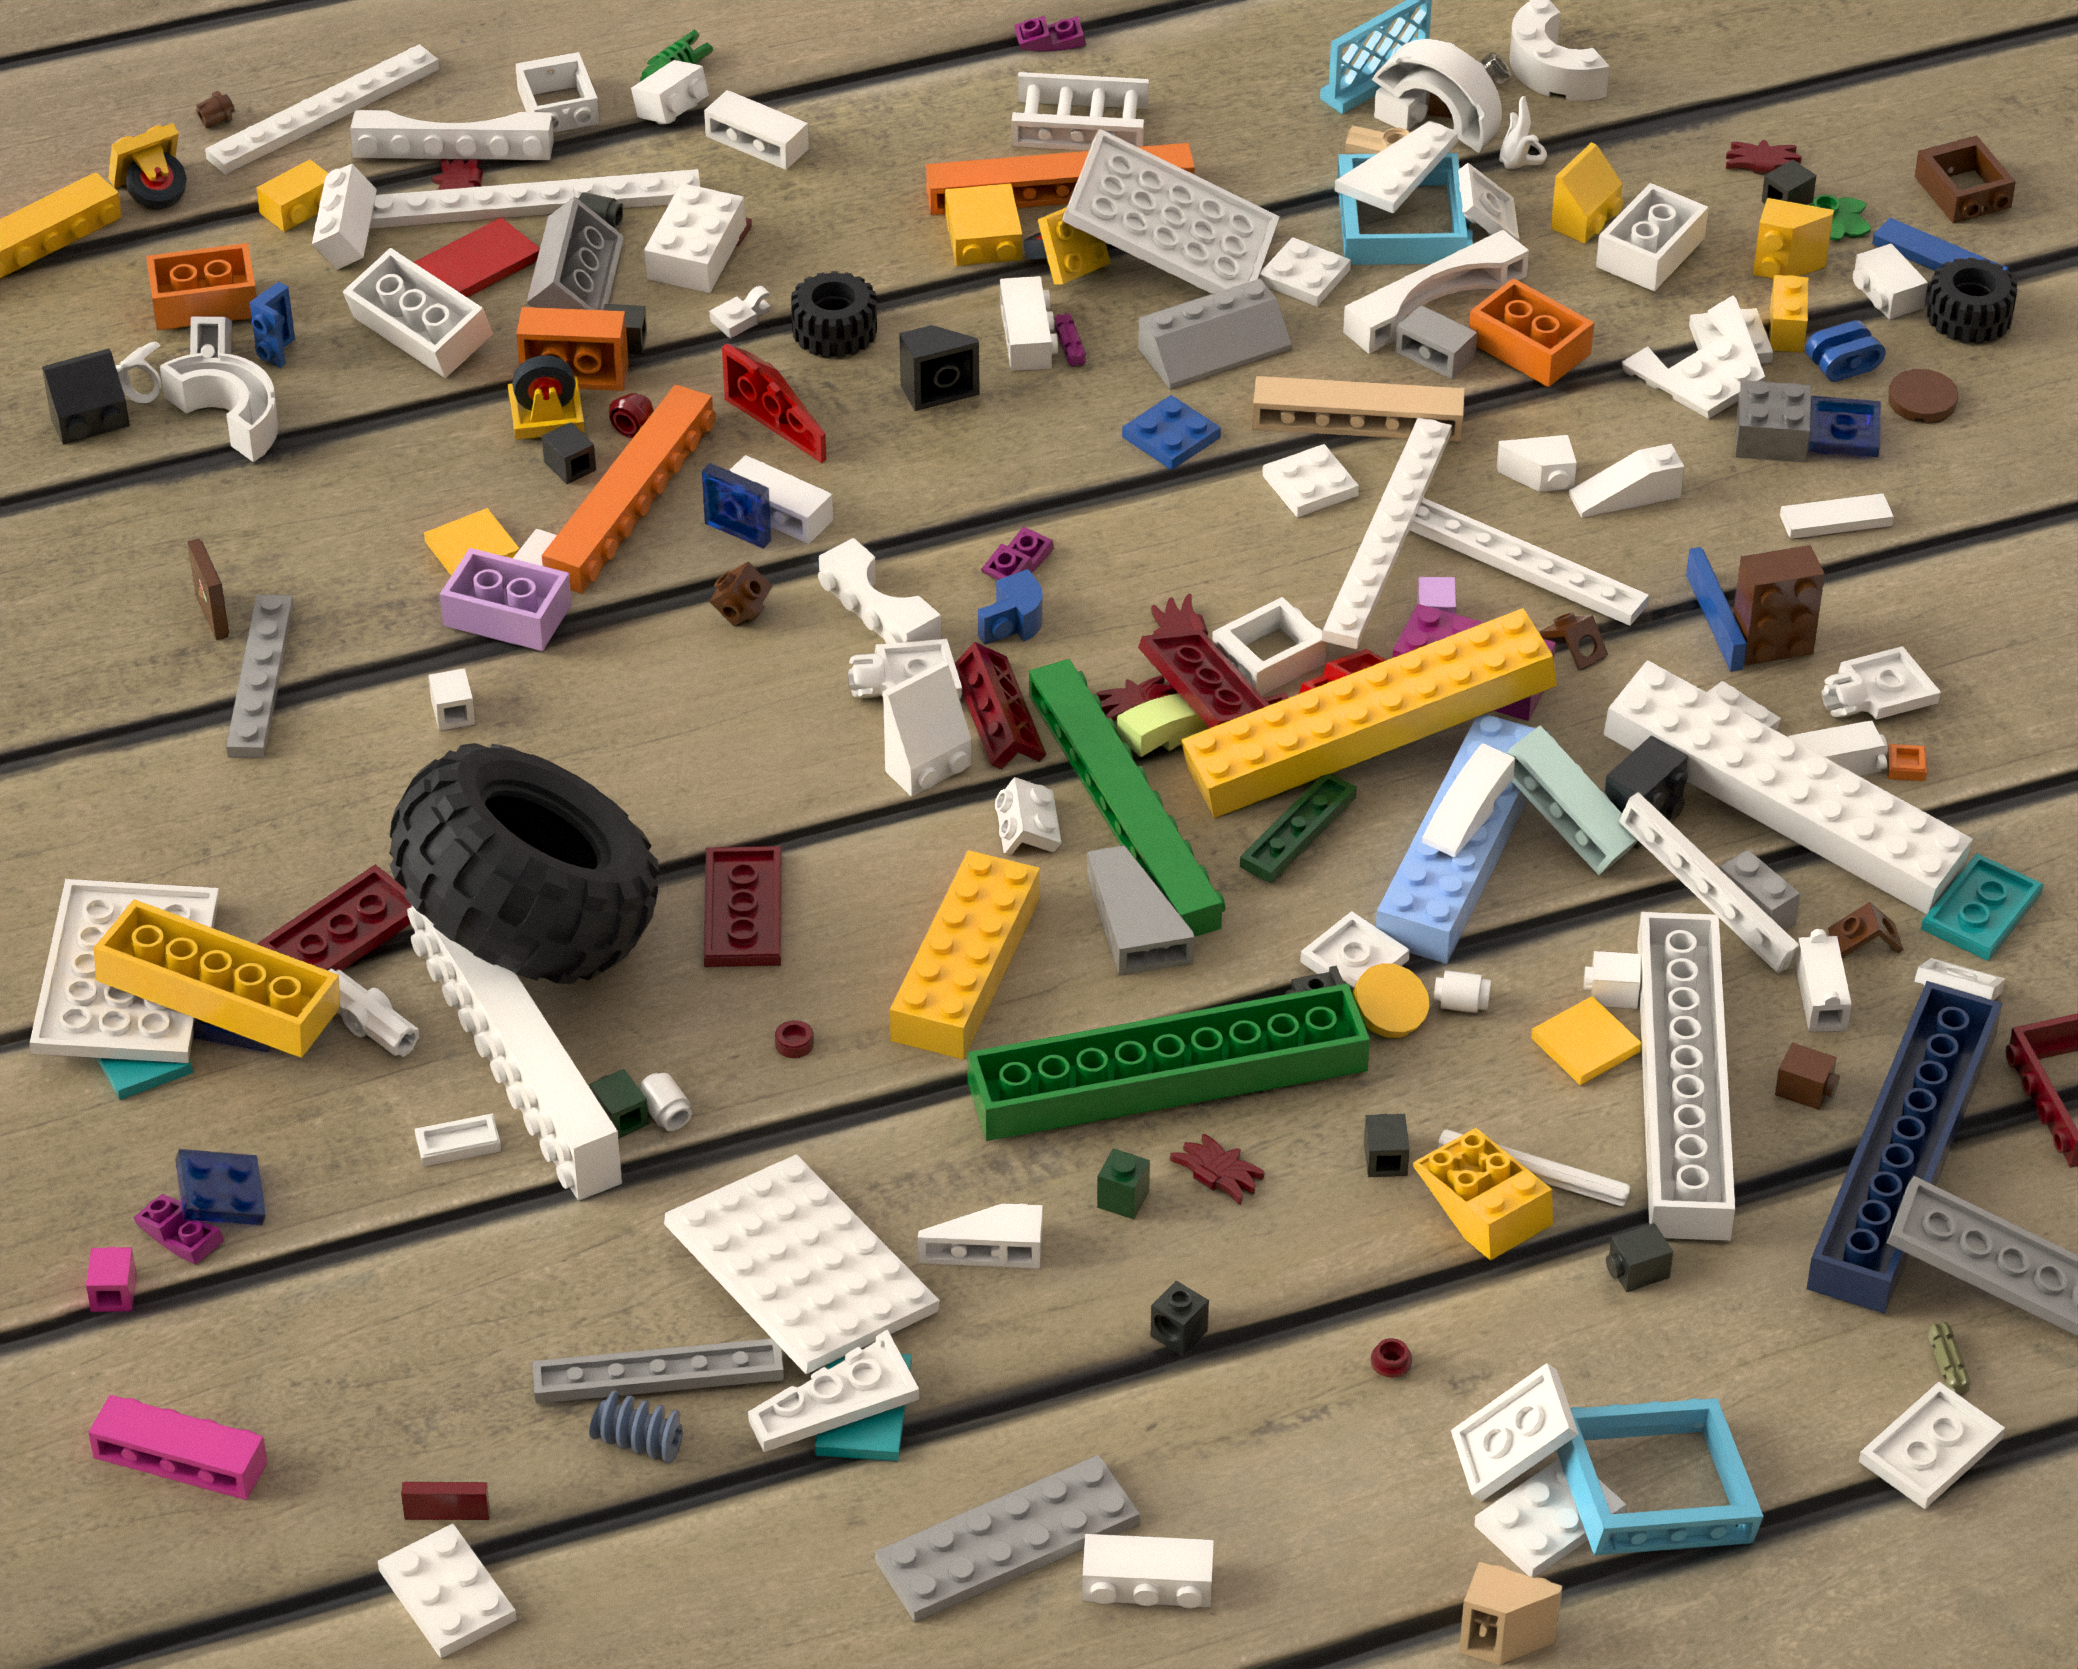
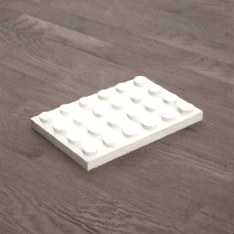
M1099 129L1062 221L1169 274H1173L1200 289L1214 294L1258 279L1279 216Z
M65 879L31 1034L30 1053L188 1063L196 1018L96 981L93 948L133 899L214 928L219 902V889Z
M797 1154L665 1213L664 1225L805 1374L844 1357L845 1354L857 1347L863 1348L875 1342L876 1336L886 1330L892 1334L937 1313L939 1310L940 1300Z

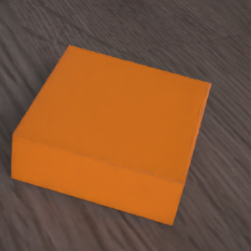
M1888 745V779L1926 781V746Z

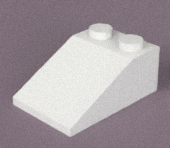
M942 661L883 691L885 772L911 797L972 766L971 736L949 664Z

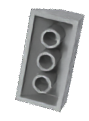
M575 196L548 216L526 303L534 308L603 310L604 304L609 302L624 236Z
M1261 279L1139 318L1138 349L1169 389L1289 351L1292 347L1277 298Z

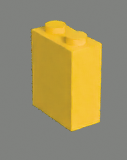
M1011 184L945 189V216L956 266L1022 260V230Z

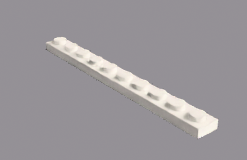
M698 169L381 194L375 196L369 229L552 214L574 196L579 198L583 192L615 198L616 202L623 204V208L669 205L681 183L700 187Z
M1417 418L1322 631V641L1353 649L1358 648L1449 441L1452 425L1440 423L1432 419Z

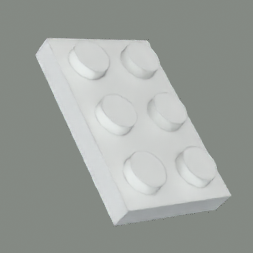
M1547 1363L1451 1430L1471 1495L1480 1501L1485 1500L1579 1435L1558 1371Z
M1938 1382L1860 1452L1859 1463L1926 1509L2003 1439L2005 1427L1941 1382Z
M1559 1459L1475 1516L1474 1526L1522 1571L1531 1577H1536L1588 1541ZM1599 1480L1610 1513H1625L1626 1503Z
M453 1523L378 1560L380 1573L441 1659L517 1621L515 1609Z

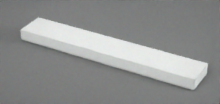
M1639 792L1630 797L1619 823L1716 915H1719V918L1778 974L1786 970L1799 944Z

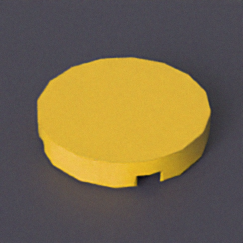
M1381 963L1369 967L1356 981L1352 992L1361 1018L1366 1022L1364 1025L1371 1032L1387 1038H1402L1415 1031L1426 1019L1430 1007L1428 992L1422 981L1412 971L1397 964Z

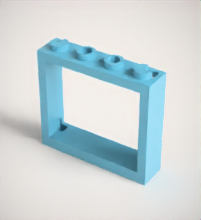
M1447 153L1418 185H1447L1452 233L1359 234L1356 199L1338 193L1344 257L1351 260V265L1432 264L1473 244V230H1467V228H1470L1471 222L1462 212V197L1459 190L1458 170L1460 168L1458 153ZM1338 154L1337 179L1376 154Z
M1718 1398L1570 1408L1579 1435L1556 1451L1594 1555L1748 1544L1754 1542L1764 1516ZM1703 1433L1730 1505L1622 1514L1610 1513L1584 1440Z

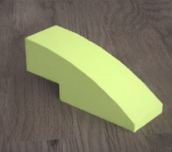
M1172 694L1150 700L1117 716L1118 737L1122 742H1127L1129 747L1140 757L1161 745L1170 751L1182 744L1181 739L1209 728L1180 694Z

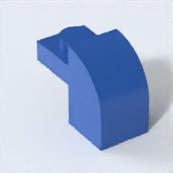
M1029 569L996 580V603L978 609V637L984 645L1015 633L1024 642L1035 636L1040 630L1043 608L1042 588Z

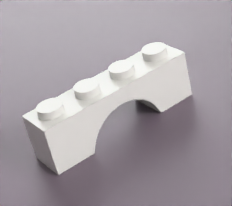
M852 538L819 555L820 572L818 573V579L821 586L826 591L833 593L847 610H852L863 620L865 626L870 630H874L885 640L886 644L941 639V615L920 596L906 598L891 597L873 588L876 584L875 556L857 540Z

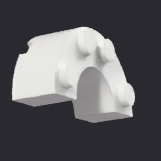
M1530 0L1521 7L1512 22L1509 57L1511 69L1516 77L1530 89L1548 97L1551 92L1566 95L1565 100L1588 101L1607 97L1609 65L1594 48L1582 50L1568 49L1557 45L1561 12L1550 0Z
M1432 39L1408 42L1401 46L1372 78L1374 82L1398 98L1404 91L1413 88L1425 89L1437 95L1446 103L1452 113L1453 130L1458 131V139L1478 153L1481 152L1499 130L1502 119V107L1498 91L1492 79L1486 72L1483 64L1450 42Z
M202 353L191 354L173 359L160 366L164 398L186 414L207 407L229 410L230 412L226 415L231 446L252 462L266 454L276 439L279 423L274 387L270 377L261 367L245 358L220 353L219 358H202Z

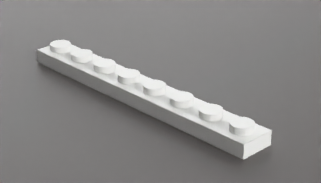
M419 44L205 149L206 158L226 175L355 110L440 70L439 59Z
M1423 498L1409 529L1629 626L1648 605L1649 595L1426 498Z

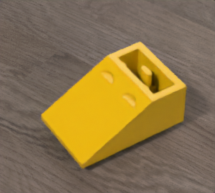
M1477 1128L1413 1162V1167L1464 1239L1490 1261L1553 1225L1552 1189Z

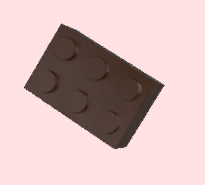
M1811 545L1741 556L1733 614L1747 643L1744 666L1814 654L1825 573Z

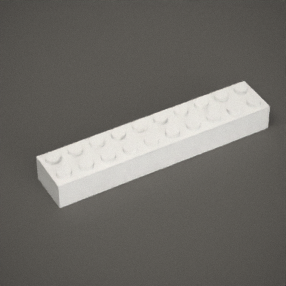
M1648 660L1608 708L1603 734L1631 751L1637 749L1651 735L1688 756L1686 773H1688L1687 782L1926 915L1966 864L1973 840L1969 836Z
M413 906L407 910L408 917L415 930V934L411 935V943L418 957H425L427 969L434 982L439 980L442 984L445 1000L450 1007L455 1005L457 1008L458 1017L465 1032L471 1031L473 1033L478 1053L482 1058L487 1056L490 1060V1067L495 1080L498 1083L503 1082L507 1087L506 1091L509 1101L514 1109L520 1108L522 1111L523 1120L531 1136L535 1134L538 1136L541 1151L547 1162L553 1161L555 1163L557 1175L562 1186L565 1189L570 1187L577 1200L580 1201L622 1184L618 1131L518 976L508 969L498 965L494 966L474 956L472 952L449 940L433 927L434 924L424 915L417 912Z
M1641 912L1637 948L1638 954H1641L1639 996L1649 1225L1655 1223L1664 1238L1731 1241L1735 1214L1719 915Z

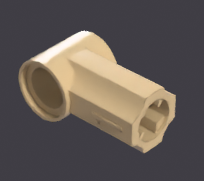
M1352 125L1345 143V152L1348 154H1378L1410 132L1403 128H1391L1381 132Z

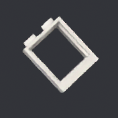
M579 52L516 63L517 88L526 112H552L553 133L599 124L598 98ZM576 87L580 98L537 106L533 95Z
M1283 597L1213 631L1212 642L1261 696L1325 664L1327 642L1322 641V630L1311 624L1298 608L1293 607ZM1278 629H1281L1297 644L1265 661H1262L1246 646Z

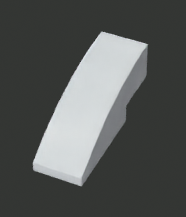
M1482 743L1444 796L1422 837V843L1452 857H1456L1491 816L1494 810V801L1513 780L1515 757Z

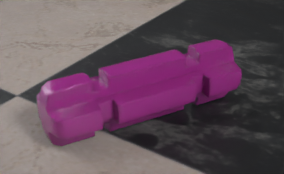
M1069 313L1056 315L1054 327L1059 334L1058 337L1064 353L1067 355L1068 363L1073 367L1078 364L1084 365L1086 362V351L1083 345H1081L1082 341L1072 316Z

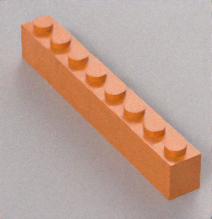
M1189 143L1138 147L1195 175V166ZM1089 151L926 164V192L930 214H945V189L999 184L1012 185L1017 208L1069 204Z
M675 384L542 554V566L568 572L571 591L582 594L587 586L598 578L601 568L607 560H611L614 557L620 543L624 538H628L631 535L634 525L641 516L647 514L650 504L657 495H661L664 492L667 482L674 473L680 471L683 461L690 452H694L697 449L699 441L706 431H710L713 428L716 413L713 411L711 395Z

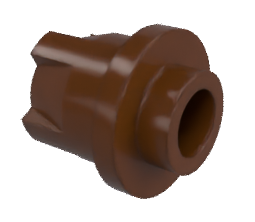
M219 91L213 92L211 98L196 105V113L206 129L222 121L226 123L232 121L231 113L235 112L234 105L227 94L222 96Z

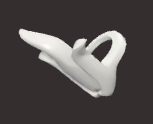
M1522 96L1520 99L1519 117L1514 112L1510 113V126L1501 147L1499 161L1504 163L1507 170L1517 169L1525 165H1540L1547 158V151L1538 143L1537 136L1528 135L1531 119L1526 96ZM1530 145L1538 149L1540 155L1527 154Z
M150 342L143 347L137 348L121 361L120 365H115L125 395L137 403H149L160 394L161 378L157 371L144 359L161 346L158 342ZM138 367L151 375L154 381V388L151 393L141 394L133 389L128 374L130 369Z

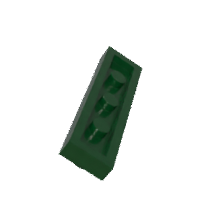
M1333 774L1320 776L1240 856V868L1272 883L1356 798L1357 787Z

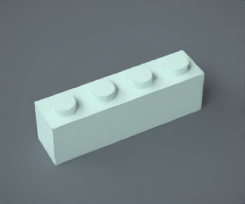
M1541 725L1513 745L1506 753L1515 757L1512 782L1598 875L1602 874L1626 855L1638 842L1619 823L1622 813Z

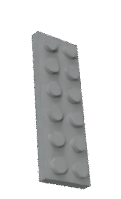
M1913 1176L1906 1188L1887 1241L1888 1244L2078 1336V1255Z
M1097 1455L875 1551V1562L915 1623L1084 1549L1085 1534L1116 1535L1140 1524V1513L1100 1455Z

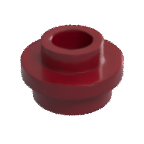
M1395 1338L1384 1339L1373 1349L1371 1365L1382 1376L1390 1378L1400 1377L1410 1370L1412 1354L1403 1341Z

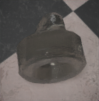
M1491 52L1481 60L1493 83L1497 82L1502 85L1511 77L1509 68L1496 53Z

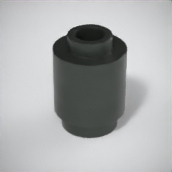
M583 192L577 198L613 228H619L623 218L622 203L616 202L615 198Z

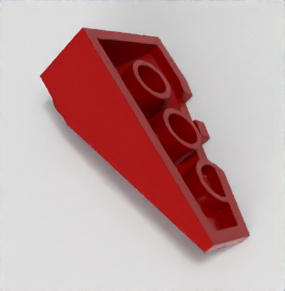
M727 343L723 345L724 400L820 463L826 461L825 432L780 372L772 364L765 362L753 353Z

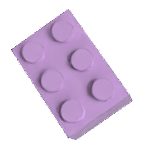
M469 548L440 593L443 626L543 651L572 605L569 573Z

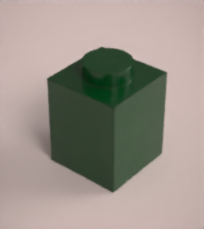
M625 1069L603 1076L589 1084V1088L618 1131V1139L649 1125L647 1098Z
M1113 1148L1097 1176V1208L1134 1220L1149 1193L1150 1160Z

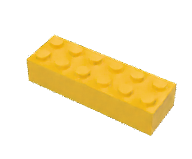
M970 850L967 851L891 1005L890 1041L962 1060L965 1059L1039 903V867Z
M133 899L93 948L96 981L300 1058L304 1056L340 1009L338 974Z

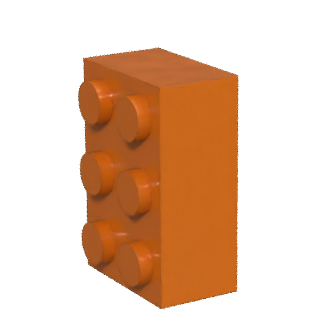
M248 243L146 256L157 330L191 326V317H226L232 321L252 318L250 301L257 296Z
M1512 278L1470 310L1469 328L1477 332L1476 347L1543 385L1550 387L1591 355L1594 322Z
M521 308L516 333L519 366L533 357L541 355L555 356L564 360L571 367L574 377H577L579 389L624 391L629 364L625 311Z

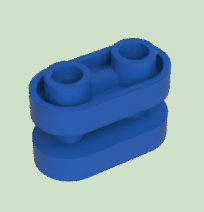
M1857 320L1817 331L1809 337L1805 346L1807 356L1816 365H1819L1822 373L1830 381H1840L1872 371L1882 363L1886 355L1884 346L1875 337L1871 336V332L1861 321Z

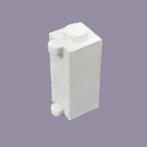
M1872 720L1788 736V738L1858 776L1881 772V769L1887 768V759L1885 757L1888 752L1887 742L1884 735L1878 733Z
M1816 929L1811 932L1810 937L1798 939L1799 947L1795 959V968L1808 1031H1847L1852 1004L1837 936L1827 937L1823 929Z

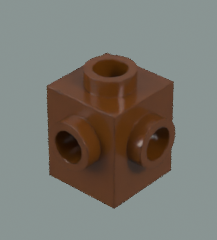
M748 561L732 571L725 572L716 581L714 586L717 589L709 602L723 617L735 626L746 619L753 621L762 613L765 608L763 602L773 586Z

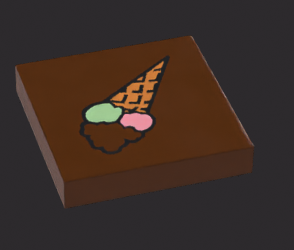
M199 538L188 541L195 595L215 639L226 638L229 634L222 583L202 540L200 541Z

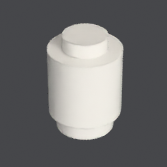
M1445 970L1444 978L1436 977L1434 1000L1441 1001V1009L1471 1013H1478V1009L1488 1010L1491 980L1482 979L1480 974Z
M653 1073L641 1082L639 1089L647 1098L648 1113L658 1126L664 1127L667 1131H675L687 1124L692 1116L690 1101L668 1073Z

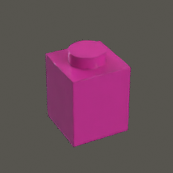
M132 1247L91 1248L86 1281L91 1312L132 1311L137 1276Z

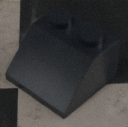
M934 325L899 333L900 386L914 411L980 395L979 341L977 338Z
M110 348L42 366L51 421L62 444L130 426L125 395Z

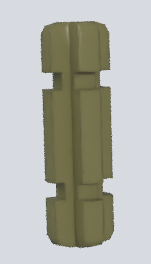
M1946 1322L1934 1323L1929 1327L1928 1338L1931 1346L1936 1348L1933 1351L1942 1376L1946 1378V1387L1956 1394H1965L1970 1389L1971 1380L1968 1372L1963 1369L1965 1364L1956 1341L1952 1339L1954 1337L1952 1329Z

